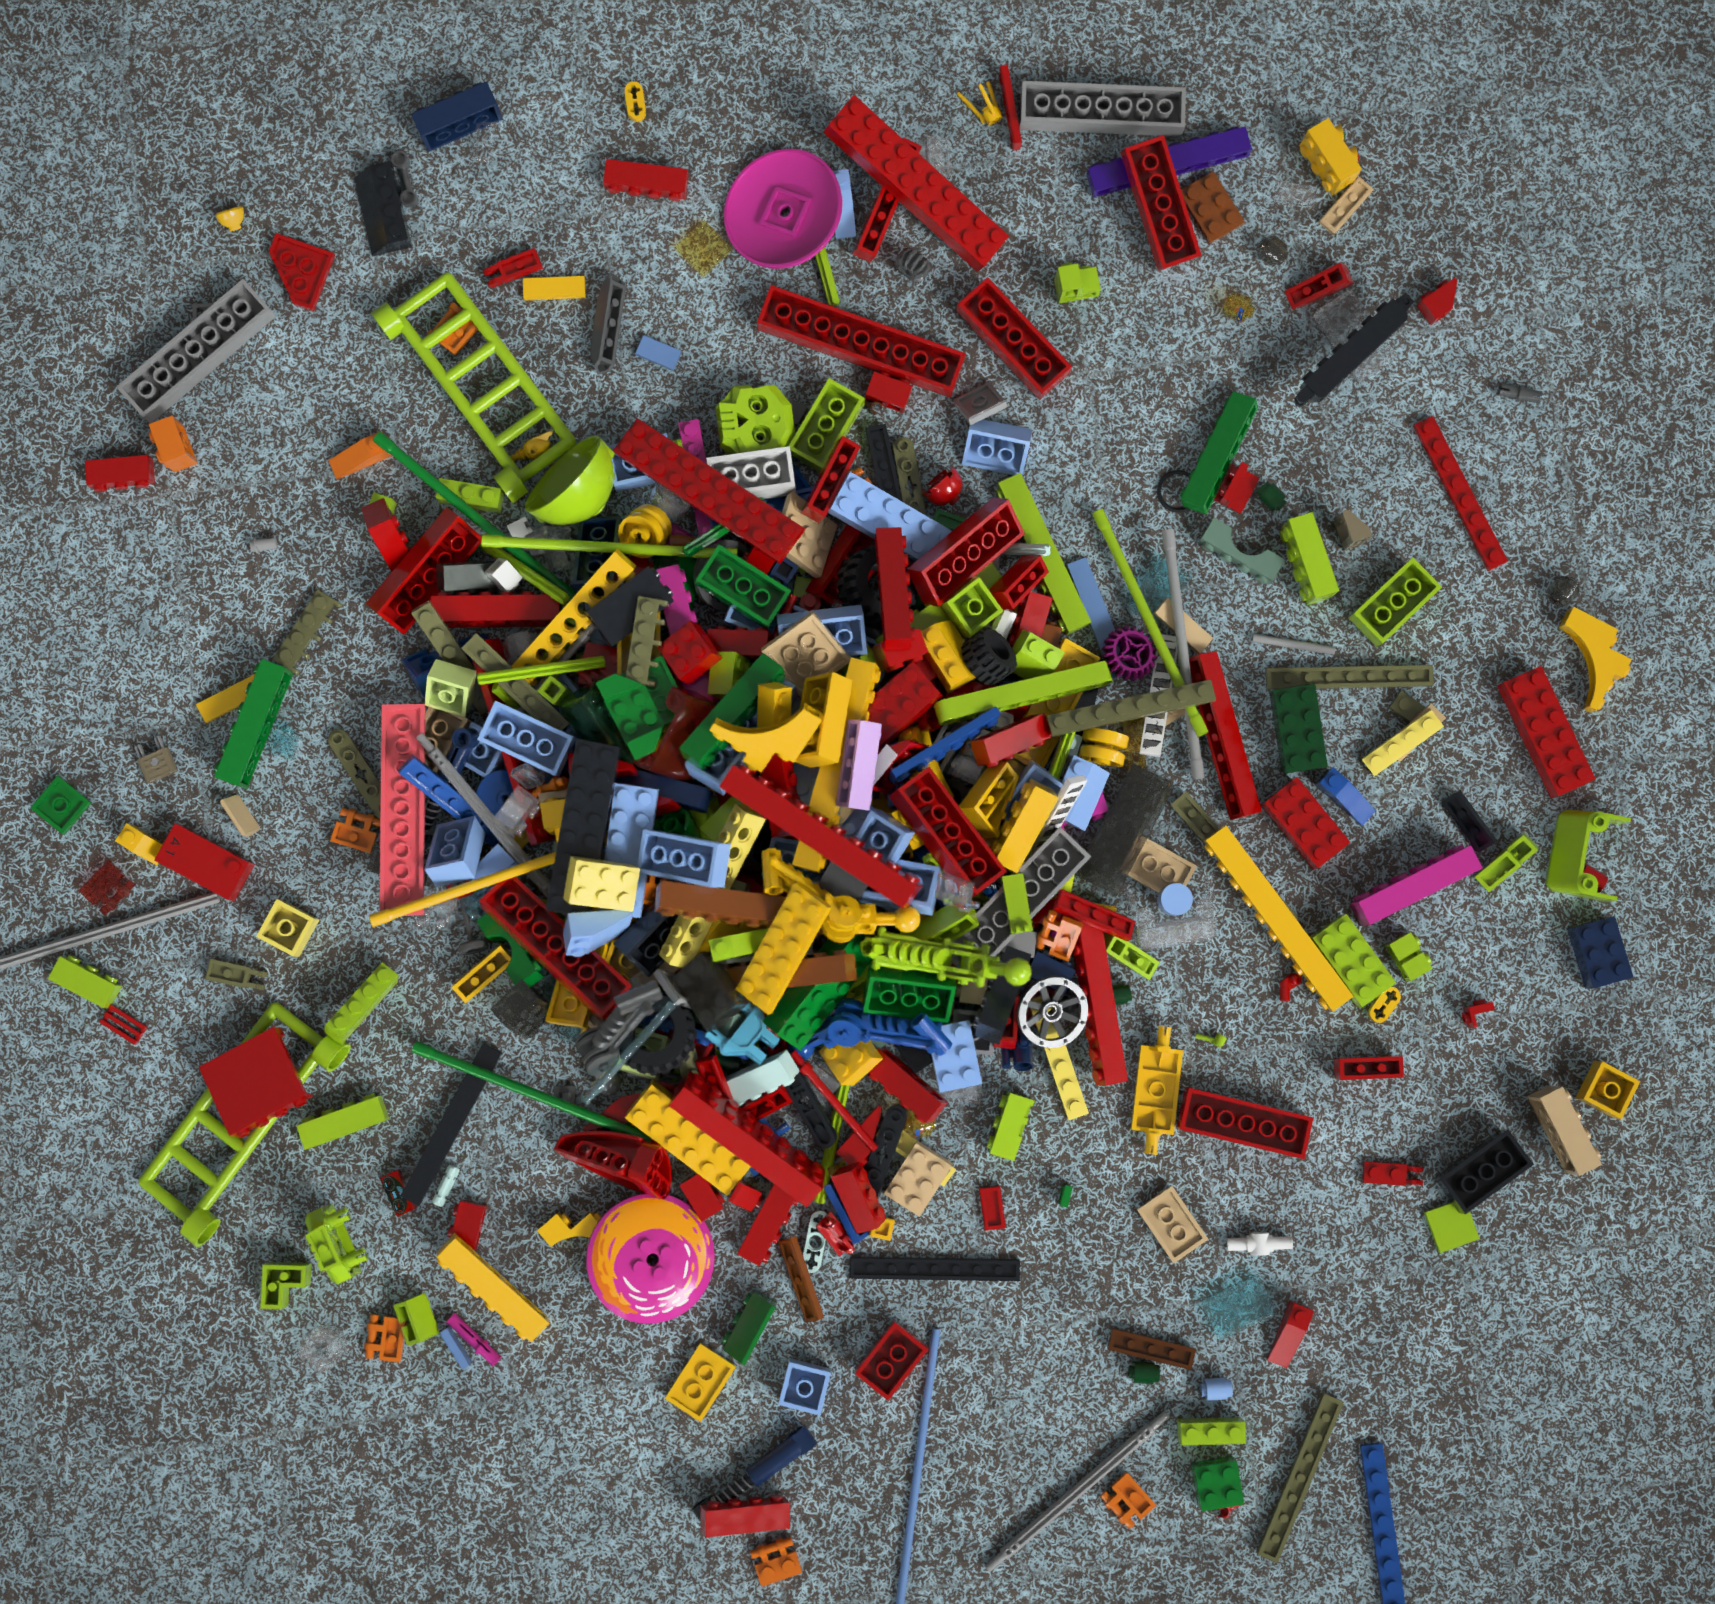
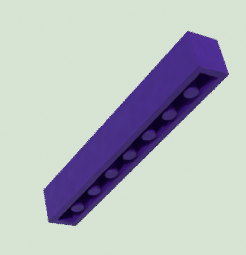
M1235 126L1229 128L1226 132H1212L1207 137H1193L1188 142H1174L1168 146V150L1176 175H1181L1249 157L1252 146L1246 126L1241 128ZM1121 157L1114 158L1104 164L1101 162L1094 163L1088 168L1086 176L1093 198L1131 188Z

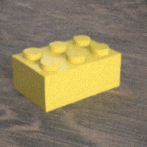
M570 856L563 899L569 904L633 912L640 868L634 864Z

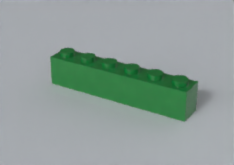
M1233 391L1230 398L1226 399L1222 415L1217 417L1215 429L1207 438V446L1199 454L1196 469L1191 471L1189 483L1181 491L1180 498L1185 508L1207 515L1258 410L1256 398Z
M762 653L679 747L683 758L702 771L707 766H710L714 762L715 756L729 744L726 740L721 741L712 735L713 732L709 731L716 717L729 724L743 727V724L757 712L758 685L771 682L782 684L785 679L783 666Z

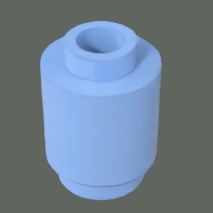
M1225 1377L1204 1379L1203 1383L1200 1384L1201 1396L1205 1397L1206 1401L1225 1400L1228 1397H1232L1233 1388L1231 1380L1225 1379Z

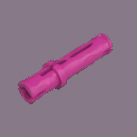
M456 1312L448 1319L446 1324L453 1328L475 1349V1353L477 1355L480 1354L492 1367L502 1358L488 1344L489 1341L487 1339L484 1341Z

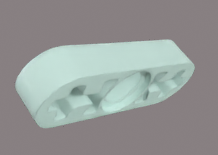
M823 1210L813 1212L810 1217L803 1257L805 1261L810 1259L811 1253H807V1249L814 1252L820 1251V1255L815 1253L814 1261L818 1263L813 1265L812 1268H808L806 1263L809 1273L818 1271L821 1266L826 1239L818 1231L811 1232V1228L816 1229L817 1222L813 1221L814 1217L818 1218L819 1214H821L824 1218L827 1215ZM817 1235L822 1239L819 1247H812L810 1245L809 1239L812 1236Z

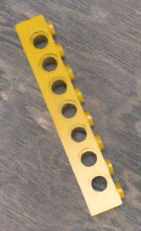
M616 549L511 667H524L525 664H531L532 666L548 664L553 658L558 660L566 651L563 647L567 643L572 644L579 637L577 633L581 627L586 629L591 624V621L584 613L585 611L581 610L580 603L586 602L590 607H593L619 588L623 581L627 582L636 574L633 572L636 565L621 551ZM608 572H616L618 574V580H610L608 577ZM594 587H601L604 590V595L597 596L594 593ZM566 618H573L576 621V626H568ZM552 634H560L562 642H555ZM538 649H545L548 652V657H541ZM536 677L525 678L532 687L538 682L535 679Z

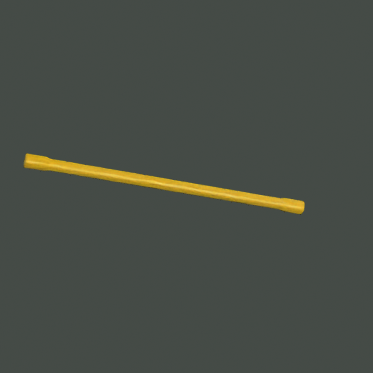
M608 832L606 833L604 847L607 845ZM556 852L391 909H384L370 914V922L372 927H375L406 914L554 864Z

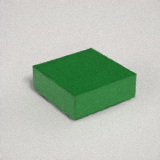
M1062 1184L1058 1204L1062 1207L1068 1208L1073 1188L1071 1185Z

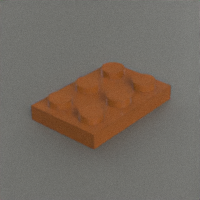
M1214 171L1181 189L1186 207L1209 245L1245 224L1243 217Z

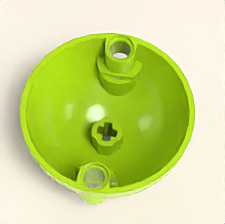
M597 435L580 441L553 463L539 479L527 498L525 504L526 511L540 523L546 522L560 526L576 524L596 516L604 509L614 485L615 476L612 458L615 453Z

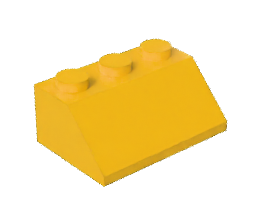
M952 620L935 623L921 631L928 649V653L924 654L948 694L976 678L963 660L961 647L965 641Z

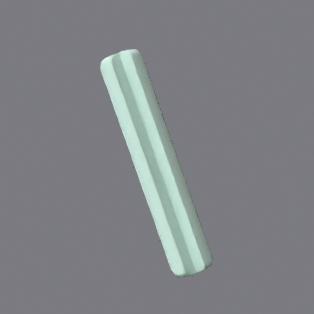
M1014 543L1002 554L1049 556L1051 547L1048 544Z

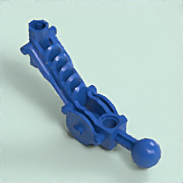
M846 998L837 1004L834 1014L826 1018L801 1051L788 1043V1052L791 1053L793 1050H796L806 1060L814 1053V1047L822 1043L830 1049L836 1045L851 1047L858 1044L860 1040L868 1042L870 1039L926 1049L929 1054L935 1052L937 1055L942 1056L951 1048L952 1042L941 1031L942 1023L933 1022L923 1012L916 1015L913 1020L863 1013V1003L861 1001Z

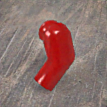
M1291 973L1280 981V1001H1290V990L1301 983V976Z

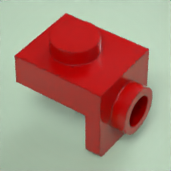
M1484 998L1472 1001L1473 1005L1463 1007L1462 1019L1464 1024H1467L1468 1028L1477 1027L1475 1014L1495 1010L1494 1003L1486 1002Z

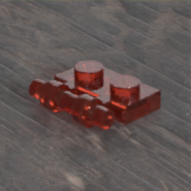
M108 860L78 891L92 905L96 906L101 901L104 906L99 911L106 916L111 910L114 911L118 907L117 904L124 896L127 897L131 893L130 890L136 884L129 879L123 885L120 880L125 874L112 861ZM115 887L118 891L110 899L107 894Z

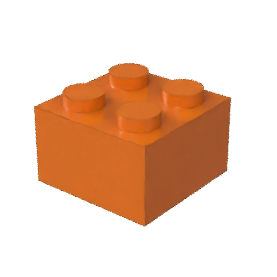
M173 415L149 424L151 430L148 432L149 437L158 449L155 451L160 463H164L166 468L177 472L198 464L184 425Z

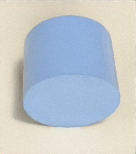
M1173 883L1161 889L1157 901L1159 908L1165 914L1177 916L1186 913L1191 908L1193 896L1187 886Z

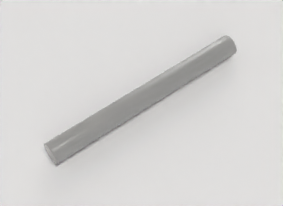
M1254 633L1252 635V642L1334 655L1336 647Z

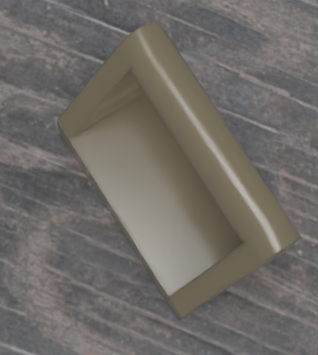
M1344 510L1334 520L1343 550L1362 545L1373 536L1370 528L1350 510Z

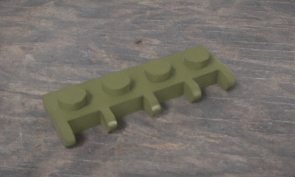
M317 589L272 660L299 675L300 671L294 668L301 656L306 659L310 658V655L304 651L313 638L319 642L322 639L316 635L324 621L329 624L333 622L327 617L333 606L342 608L343 605Z
M638 596L625 677L642 683V685L655 687L656 682L648 681L647 679L649 667L658 668L657 662L650 661L652 647L661 646L662 644L661 641L654 640L656 624H665V620L657 619L659 605L667 606L668 601Z

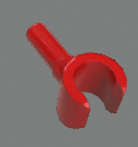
M1242 1505L1216 1509L1221 1510V1513L1216 1515V1517L1228 1518L1230 1511Z

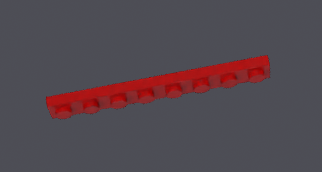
M1431 416L1414 424L1413 427L1487 571L1507 563L1508 560L1434 417Z

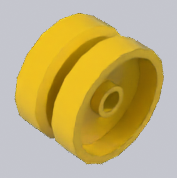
M642 504L636 507L630 515L623 519L618 529L620 543L665 545L672 534V525L667 514L659 507L651 504ZM631 554V555L636 556V557H638V558H649V557L653 556V555Z
M1100 728L1083 730L1082 740L1090 745L1080 746L1078 757L1098 765L1123 767L1125 755L1118 750L1127 748L1129 741L1127 735Z

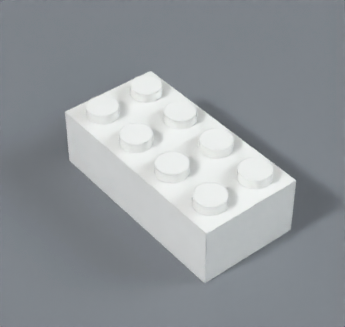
M790 446L707 458L709 466L758 498L769 499L787 496L791 492L796 493Z

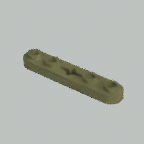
M900 437L893 444V452L902 502L926 515L914 445L909 438ZM908 477H910L912 485H916V488L913 490V498L909 490H905V487L908 486Z
M342 729L333 730L328 736L330 747L374 814L380 818V781L349 734ZM356 765L362 771H367V773H365V777L368 781L367 784L362 778H357V775L359 773L357 768H355Z

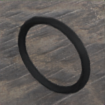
M1184 470L1170 471L1159 480L1157 497L1162 506L1167 510L1177 513L1186 512L1190 509L1185 507L1173 508L1166 504L1161 495V487L1165 479L1171 475L1182 474L1189 477L1190 473Z

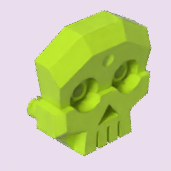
M750 385L733 386L725 398L715 406L720 447L726 451L725 455L788 447L795 434L792 404L776 385H766L753 389ZM753 405H758L759 410H755ZM738 421L743 425L738 427ZM756 435H761L763 440H758Z
M331 1203L306 1215L305 1222L309 1233L305 1237L308 1244L312 1245L310 1249L312 1253L315 1252L314 1258L319 1261L317 1265L320 1271H326L330 1280L338 1285L361 1273L360 1263L367 1261L369 1258L368 1254L358 1257V1255L365 1253L366 1250L364 1247L358 1250L355 1249L344 1222L351 1220V1216L348 1214L341 1217V1215L349 1212L348 1209L343 1207L336 1211Z

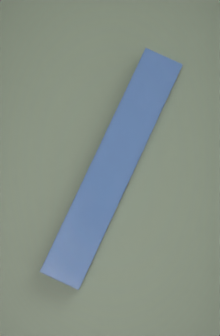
M1085 557L1067 564L1066 567L1091 620L1090 628L1100 653L1103 655L1106 653L1101 650L1106 645L1104 640L1109 638V633L1115 632V628ZM1119 642L1116 646L1117 655L1120 654ZM1115 671L1110 673L1112 680L1117 679L1115 678Z

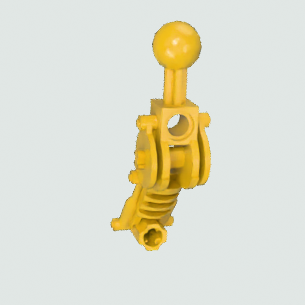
M768 848L761 853L764 892L769 895H777L785 891L789 894L795 882L802 883L832 906L822 924V929L826 937L833 942H848L853 939L855 934H874L876 927L881 925H895L899 931L909 933L918 928L920 924V914L913 906L904 909L899 907L895 913H876L875 904H859L856 899L850 896L833 897L827 890H822L816 882L813 884L808 876L804 877L801 871L798 869L797 871L794 870L790 863L786 864L782 861L781 851L776 848Z

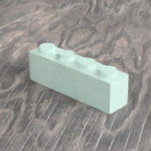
M786 1049L766 1058L761 1065L755 1063L725 1078L733 1100L741 1106L748 1099H751V1101L756 1100L764 1092H767V1094L772 1093L782 1084L784 1087L790 1085L795 1081L794 1077L799 1073V1069Z

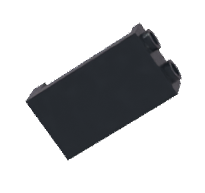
M649 566L643 568L634 577L584 612L609 647H613L632 633L638 596L668 601V605L674 602L672 591L667 585L663 586L659 581L661 577L655 568L651 569ZM659 605L658 613L667 606Z

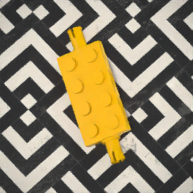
M1158 1026L1157 1045H1154V1047L1140 1045L1131 1130L1144 1131V1134H1146L1144 1151L1146 1154L1158 1155V1141L1161 1134L1174 1135L1183 1050L1171 1049L1169 1046L1172 1027Z

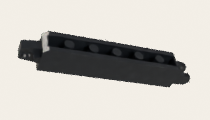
M1405 293L1396 300L1392 299L1389 303L1384 301L1376 309L1378 313L1374 317L1369 315L1361 323L1363 327L1359 331L1354 329L1346 337L1348 341L1344 345L1340 342L1331 351L1333 355L1329 359L1325 356L1316 365L1318 369L1314 373L1310 370L1302 378L1304 382L1299 387L1301 391L1294 398L1295 406L1300 408L1310 400L1320 403L1408 319L1407 310L1414 303L1413 299Z

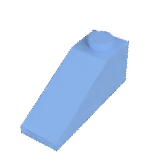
M849 170L833 171L839 181L843 200L840 222L835 231L836 239L856 237Z

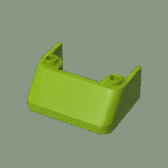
M1564 810L1560 812L1556 819L1546 876L1547 887L1553 892L1601 902L1617 901V896L1597 893L1598 881L1596 877L1592 874L1583 873L1590 832H1603L1608 828L1609 823L1621 825L1631 822V818L1598 811Z

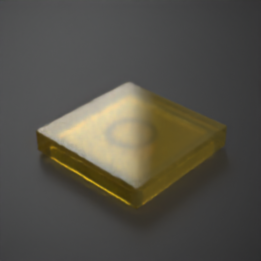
M705 220L675 246V250L703 278L733 251L732 247Z

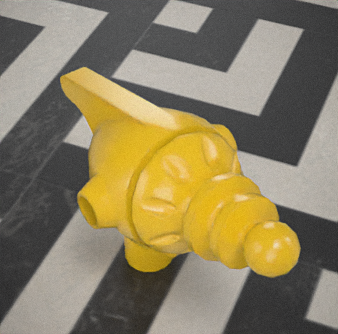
M549 430L526 441L523 449L519 448V451L517 450L515 454L511 455L512 460H525L526 457L533 460L549 449L551 444L549 436L553 434V431Z

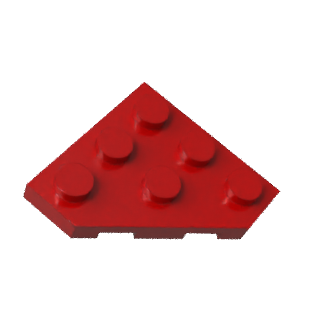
M275 233L268 252L288 291L290 299L295 306L314 312L335 254Z

